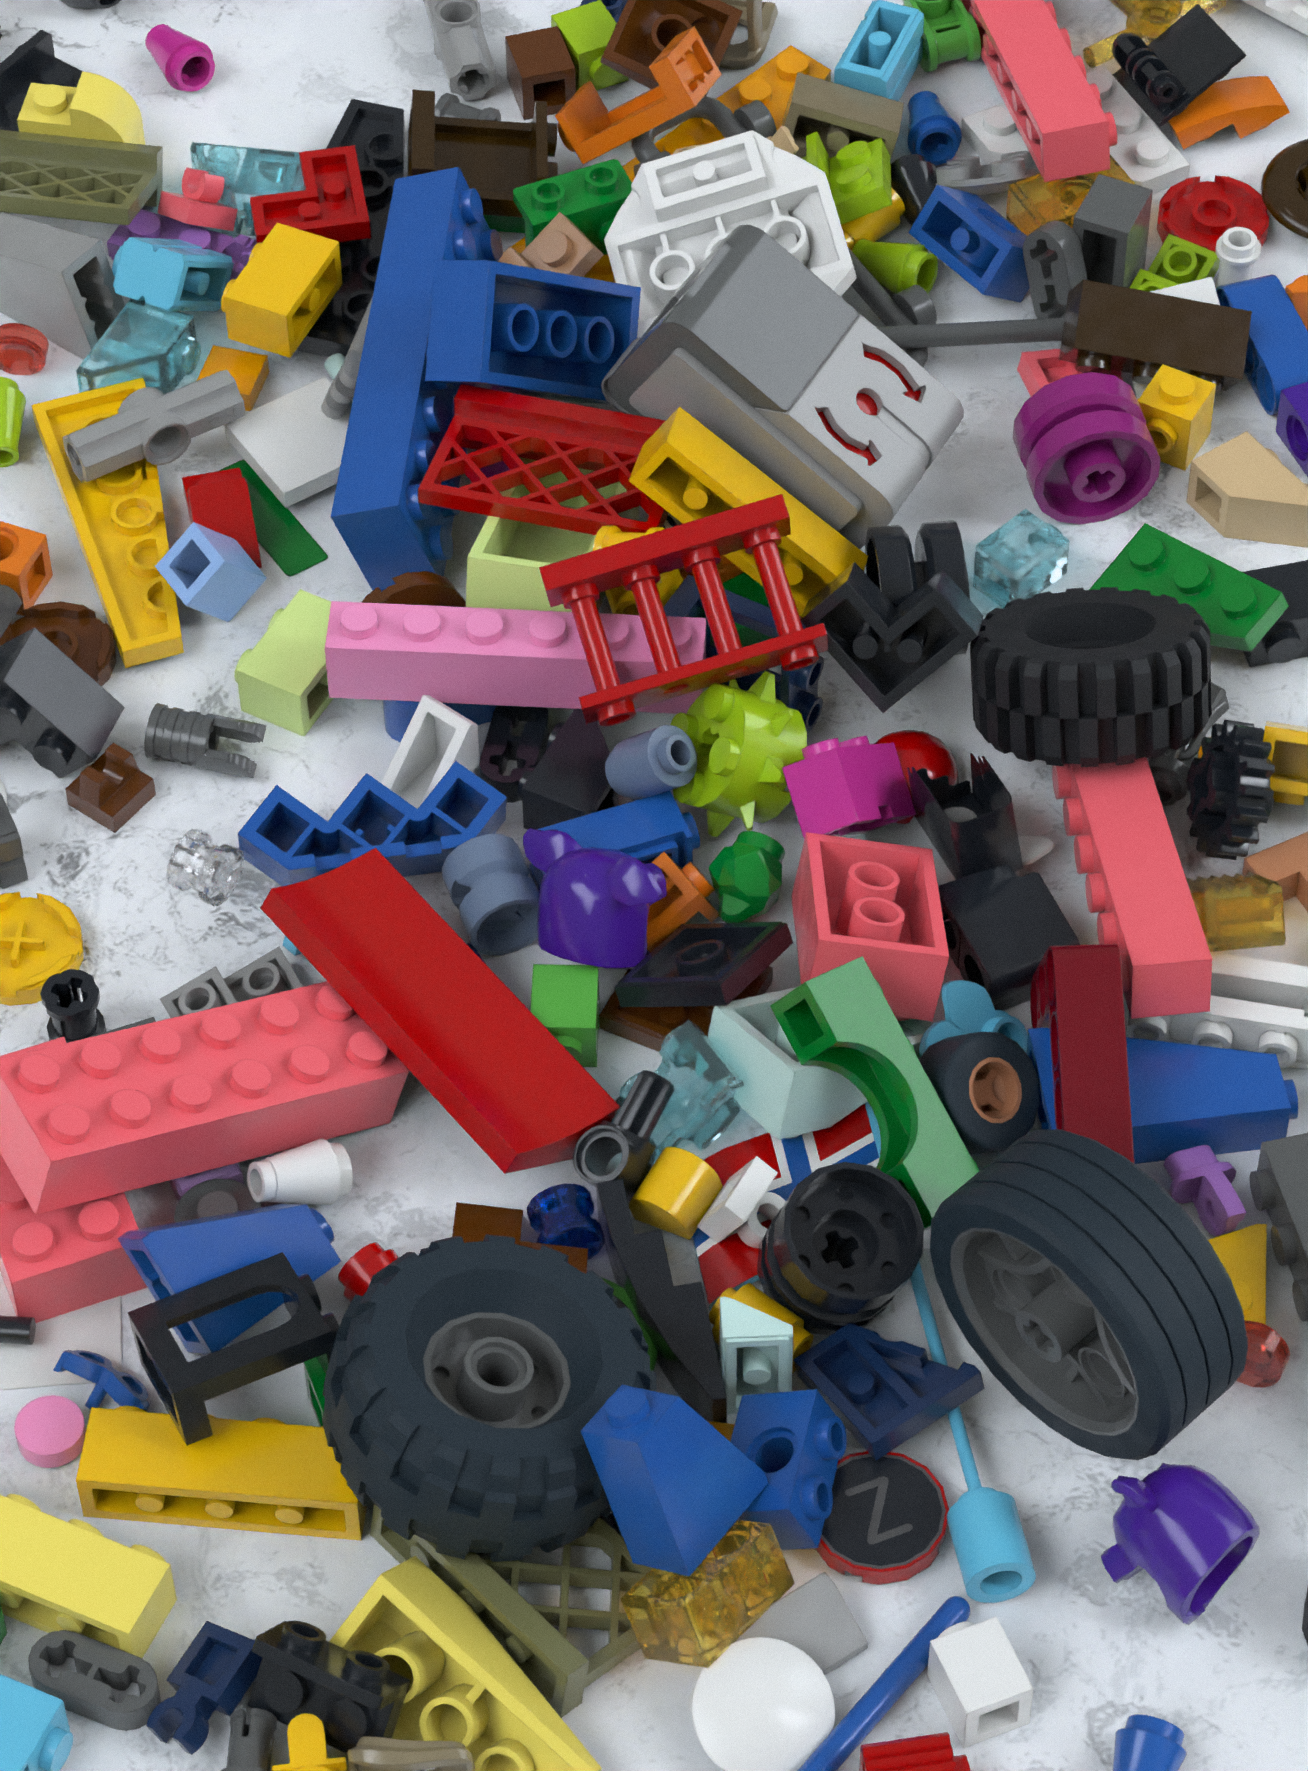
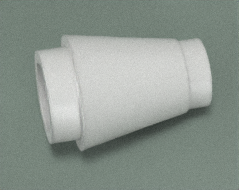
M323 1138L263 1159L262 1161L252 1162L247 1172L248 1188L256 1202L332 1205L338 1197L346 1196L350 1192L353 1181L351 1160L345 1147L340 1143L330 1144Z

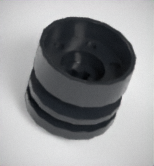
M841 1162L818 1168L796 1185L784 1206L770 1223L759 1244L757 1273L763 1291L766 1295L803 1319V1328L810 1333L830 1336L848 1323L864 1328L882 1314L887 1305L893 1300L895 1294L911 1278L923 1254L924 1225L914 1199L895 1178L871 1165ZM834 1258H837V1259L839 1260V1262H838V1261H831V1262H829V1263H826V1261H825V1260H832V1259H834Z

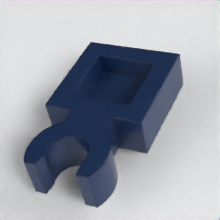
M206 1621L166 1679L177 1692L173 1697L167 1698L158 1704L152 1711L146 1725L149 1730L164 1743H167L172 1737L185 1752L191 1755L198 1751L207 1739L209 1733L208 1720L216 1710L230 1716L256 1679L263 1657L252 1652L255 1640Z

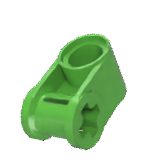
M903 0V6L919 9L924 14V29L921 36L923 39L922 59L919 63L924 72L935 71L938 64L962 58L973 62L980 58L981 40L979 30L973 16L967 12L961 0Z

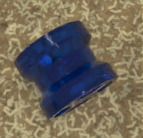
M578 1184L552 1186L539 1192L529 1202L527 1217L530 1226L540 1233L537 1243L588 1249V1260L598 1254L604 1246L605 1236L602 1227L596 1219L591 1218L594 1213V1202L590 1191L586 1187Z

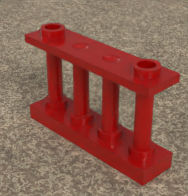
M783 494L539 567L550 607L563 604L565 609L572 610L596 688L595 693L579 697L586 724L599 720L600 726L617 725L634 718L637 715L635 709L704 689L713 683L720 684L782 665L784 671L801 669L819 660V653L828 651V639L824 623L803 629L777 548L782 543L781 537L791 535L790 516ZM745 549L747 554H753L779 635V637L742 647L717 568V564L721 562L722 555ZM682 567L685 568L686 572L693 573L718 653L716 656L683 666L681 665L656 585L661 579L660 574ZM624 585L625 590L632 591L657 674L621 684L596 601L600 598V592Z

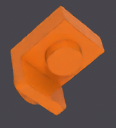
M665 852L661 853L651 862L658 866L664 874L667 896L651 904L649 908L647 950L650 953L681 924H685L696 913L700 912L711 923L719 917L718 910L707 899L715 891L712 884L691 861L681 869Z

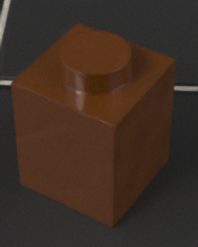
M558 26L505 36L507 80L523 119H533L535 101L547 102V116L557 114L576 93L575 66Z

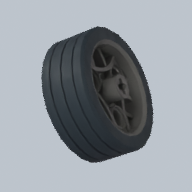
M1036 1129L1017 1139L1004 1152L999 1154L981 1171L945 1199L931 1220L930 1254L935 1277L948 1309L966 1340L990 1372L1019 1403L1049 1428L1078 1446L1106 1457L1140 1460L1155 1455L1223 1395L1244 1371L1248 1341L1243 1310L1231 1278L1212 1245L1187 1212L1153 1178L1123 1155L1094 1139L1060 1129Z

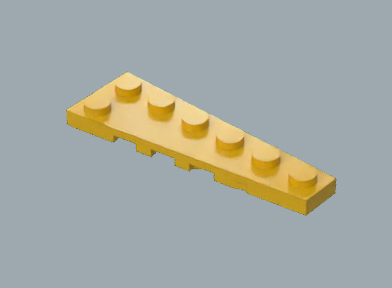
M143 377L31 405L34 423L125 668L184 653L176 593L155 567L169 551L157 465L151 464L144 458L89 482L81 483L73 472L69 458L65 453L63 436L118 414L121 403L131 393L146 387Z

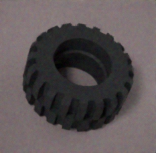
M1101 587L1100 590L1071 588L1066 589V592L1051 593L1050 591L1034 594L1033 598L1023 600L1019 598L1007 602L1004 609L995 608L987 613L986 617L982 620L978 636L970 642L972 706L975 727L987 743H991L996 750L1004 754L1012 752L1017 759L1029 762L1041 760L1045 761L1046 765L1053 766L1081 764V767H1099V764L1114 762L1116 765L1134 763L1135 759L1143 757L1153 759L1165 755L1168 749L1178 750L1188 745L1191 738L1196 739L1212 714L1210 630L1201 615L1187 603L1179 604L1176 598L1164 594L1154 596L1151 595L1150 591L1139 589L1121 591L1118 590V587Z

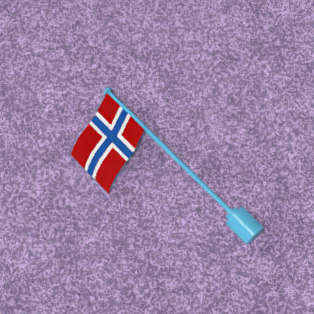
M867 1101L832 1127L801 1134L795 1138L780 1140L770 1133H765L724 1148L703 1161L712 1167L724 1186L729 1177L757 1156L778 1172L766 1192L775 1193L786 1201L796 1185L818 1168L841 1162L871 1165L876 1168L881 1151L880 1130L872 1107ZM757 1212L759 1223L768 1229L772 1221L764 1214ZM697 1228L692 1239L709 1310H711L717 1299L728 1288L732 1287L738 1291L745 1284H752L760 1280L757 1273L759 1248H753L744 1243L736 1230L717 1243ZM918 1262L910 1280L932 1361L948 1366L921 1265ZM960 1406L947 1413L968 1491L961 1495L958 1501L949 1509L947 1523L967 1595L978 1602H1002L1015 1598L1027 1591L1035 1582L1036 1573L1014 1498L1005 1492L981 1486Z

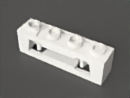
M1210 951L1212 956L1210 1012L1131 1019L1123 994L1126 1037L1276 1054L1280 1068L1292 1067L1308 1070V1000L1305 999L1308 992L1307 966Z

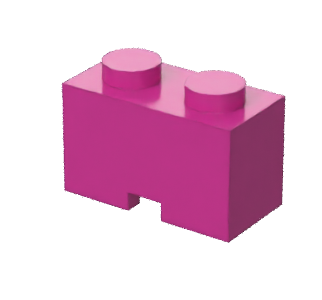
M867 736L852 738L840 743L838 738L828 739L803 748L804 760L782 767L804 840L806 832L831 836L839 834L840 837L864 834L916 815L894 743L870 745Z

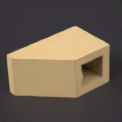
M1247 431L1191 461L1186 502L1223 537L1308 548V484L1298 479L1281 463L1278 456L1271 449L1262 446Z

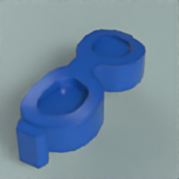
M84 1350L63 1351L53 1369L56 1372L67 1370L96 1383L85 1403V1406L90 1410L91 1407L99 1408L107 1393L120 1406H134L145 1411L150 1406L147 1401L149 1395L145 1386L134 1376L113 1368L112 1362L100 1354Z

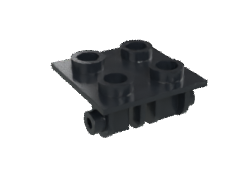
M1196 4L1149 45H1146L1135 33L1118 35L1113 42L1112 55L1121 68L1113 76L1153 122L1161 128L1170 119L1182 113L1188 104L1212 84L1224 78L1247 55L1200 5Z

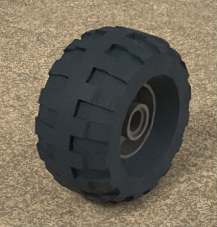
M486 1234L483 1241L464 1243L462 1237L454 1236L432 1241L428 1248L420 1250L419 1256L415 1252L405 1253L373 1275L370 1285L363 1296H354L340 1323L330 1357L323 1388L325 1406L322 1422L328 1447H333L335 1460L341 1463L340 1472L347 1480V1485L363 1506L369 1507L375 1504L381 1510L380 1516L384 1518L385 1526L407 1540L416 1535L437 1544L435 1552L464 1559L468 1552L490 1554L491 1561L502 1562L522 1560L524 1555H531L533 1548L539 1546L543 1552H552L586 1535L589 1526H593L600 1516L607 1518L612 1513L611 1506L581 1430L621 1385L657 1392L656 1372L650 1370V1356L647 1354L649 1346L632 1311L626 1307L619 1309L616 1306L618 1300L613 1296L614 1289L594 1271L589 1270L586 1274L567 1263L568 1255L543 1244L541 1249L537 1250L515 1244V1237Z

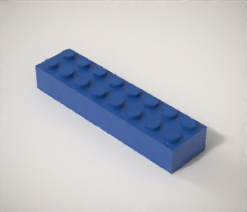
M459 167L395 179L331 512V519L372 591L379 587L382 592L388 586L395 584L392 578L406 572L430 571L444 576L446 562L453 556L451 533L454 516L459 515L460 510L422 504L418 500V488L454 417V397L460 387L458 385L425 381L434 260H490L498 262L503 255L502 242L498 232L495 229L490 230L483 216L480 195L475 188H469ZM461 447L468 454L467 448ZM461 475L442 481L440 485L459 488Z

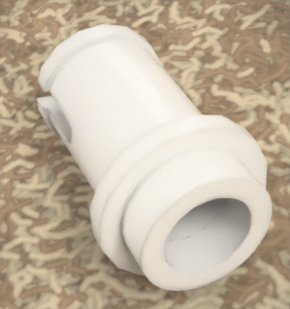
M1233 227L1226 230L1217 240L1215 252L1220 259L1215 289L1221 285L1252 279L1253 265L1260 258L1261 244L1255 233L1250 229Z

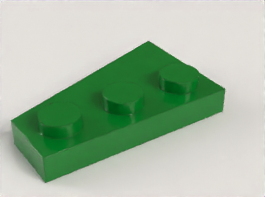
M1144 523L1089 589L1100 590L1101 587H1118V590L1121 591L1139 589L1150 591L1151 595L1154 596L1164 594L1174 597L1179 604L1187 603L1201 615L1210 630V646L1249 652L1256 647L1289 607L1282 592Z

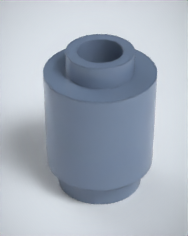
M662 725L620 741L607 757L605 773L608 783L616 793L639 800L688 784L694 777L697 769V754L691 739L682 729L673 725Z

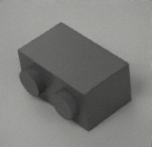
M1098 174L1075 214L1073 221V230L1077 234L1082 246L1086 274L1089 281L1129 288L1140 268L1145 270L1152 189Z

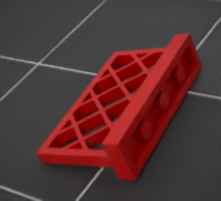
M461 384L454 397V417L418 488V500L422 504L597 535L600 528L606 525L617 526L622 532L646 533L649 528L663 527L669 512L628 480L642 446L666 420ZM461 447L476 449L477 451L466 454ZM520 458H526L537 461L524 464ZM503 461L510 469L488 478L480 470V468ZM578 468L592 470L594 472L583 475ZM560 471L568 479L566 482L545 488L538 480ZM463 474L472 482L459 488L440 485L442 481ZM620 482L627 490L624 493L604 499L597 491V489ZM524 485L531 494L520 498L502 496L500 492ZM582 495L590 505L572 509L562 507L559 503ZM641 506L649 517L644 522L622 518L618 513Z

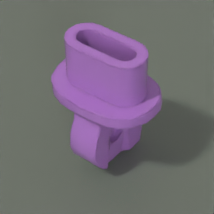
M1208 1145L1177 1151L1165 1159L1163 1166L1172 1179L1169 1189L1170 1196L1177 1203L1193 1202L1198 1216L1209 1234L1219 1236L1233 1232L1247 1213L1231 1185L1237 1173L1236 1169L1229 1162H1219Z

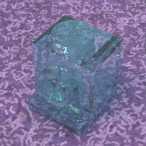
M1025 508L975 546L973 587L1003 609L1007 602L1019 598L1023 600L1033 598L1034 594L1041 593L1067 573L1070 540L1063 536L1057 527L1045 523Z

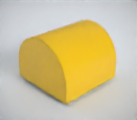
M666 1147L630 1200L629 1209L635 1220L690 1240L698 1228L697 1225L723 1188V1185L717 1173L701 1158L681 1148Z

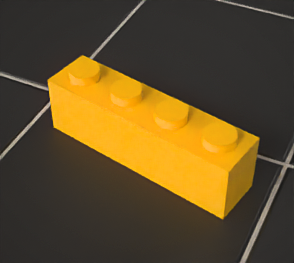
M680 406L642 446L628 481L683 524L783 494L790 516L791 535L781 537L782 543L777 548L799 616H802L808 600L852 563L856 562L864 571L868 555ZM745 549L723 555L763 586L753 554H747Z
M120 1406L115 1409L91 1407L76 1476L83 1517L362 1541L367 1506L361 1504L347 1485V1480L341 1474V1463L335 1460L333 1447H328L324 1426L285 1424L273 1418H257L253 1421L221 1419L208 1414L213 1435L186 1446L169 1414L151 1413L134 1406Z

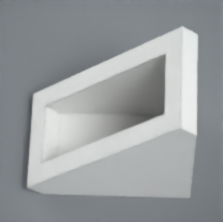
M423 695L381 783L418 809L455 761L481 778L478 725L430 695Z

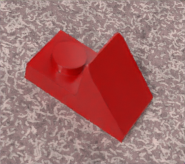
M240 467L182 477L190 523H197L236 539L257 567L262 568L247 480L242 477Z

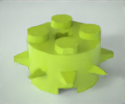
M765 671L748 691L740 689L735 679L730 680L729 686L713 683L699 695L689 707L687 714L680 712L673 717L670 725L682 729L689 736L697 754V769L694 777L688 784L673 789L674 799L681 803L707 810V833L709 835L718 837L735 817L742 819L746 830L751 831L753 829V822L763 824L777 817L789 804L791 795L790 792L784 791L787 783L782 767L804 760L802 749L807 747V731L802 714L798 710L788 708L781 700L775 699L774 674Z

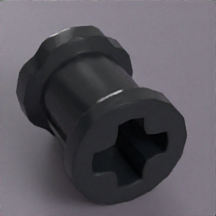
M69 969L60 974L52 975L46 980L40 995L42 1004L50 1016L47 1024L49 1041L64 1036L68 1043L106 1032L104 1017L97 1009L100 992L92 975L82 970ZM78 988H81L83 1002L80 1000ZM64 1022L67 1026L68 1037L66 1036Z

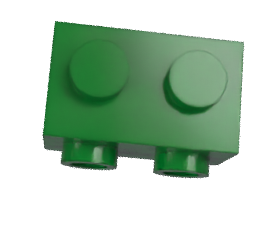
M611 159L515 188L513 190V201L525 220L526 247L561 212L604 255L608 254L604 238L617 212L632 191V182L620 162L616 159Z

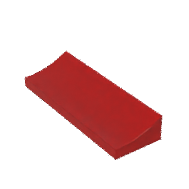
M377 848L322 875L291 885L271 888L260 909L504 1174L573 1159L574 1148L579 1138L589 1129L600 1126L602 1120L611 1122L618 1112L620 1106Z

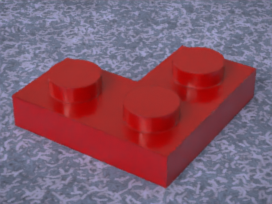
M355 145L299 152L304 190L250 197L256 244L258 242L263 243L276 223L338 242L371 238L370 221Z

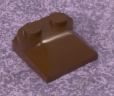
M627 0L600 62L628 78L653 89L659 84L649 66L676 35L695 26L719 69L743 11L719 0Z

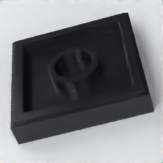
M782 921L681 924L617 982L618 984L614 988L621 1007L727 1006L792 945L793 940L787 923H782Z

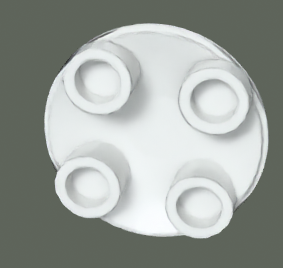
M747 1638L734 1642L720 1650L702 1669L695 1687L689 1696V1709L698 1740L710 1759L723 1771H798L834 1729V1698L824 1673L815 1661L801 1649L774 1638Z

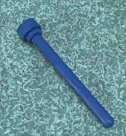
M953 1596L940 1606L798 1771H837L928 1666L930 1641L938 1638L947 1628L967 1621L970 1616V1605L964 1598Z

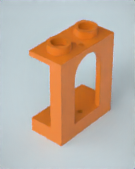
M695 26L676 35L649 66L659 84L658 86L608 111L590 80L584 83L555 115L558 120L557 128L562 142L568 150L576 152L582 164L696 107L722 74Z

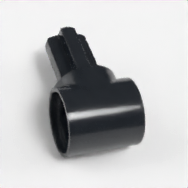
M647 1070L641 1071L614 1122L602 1120L600 1126L589 1129L577 1141L573 1152V1164L578 1175L595 1188L596 1183L623 1179L627 1201H630L654 1165L652 1155L656 1147L649 1143L648 1140L674 1092V1085L657 1073ZM622 1152L619 1166L612 1173L606 1175V1169L610 1160Z

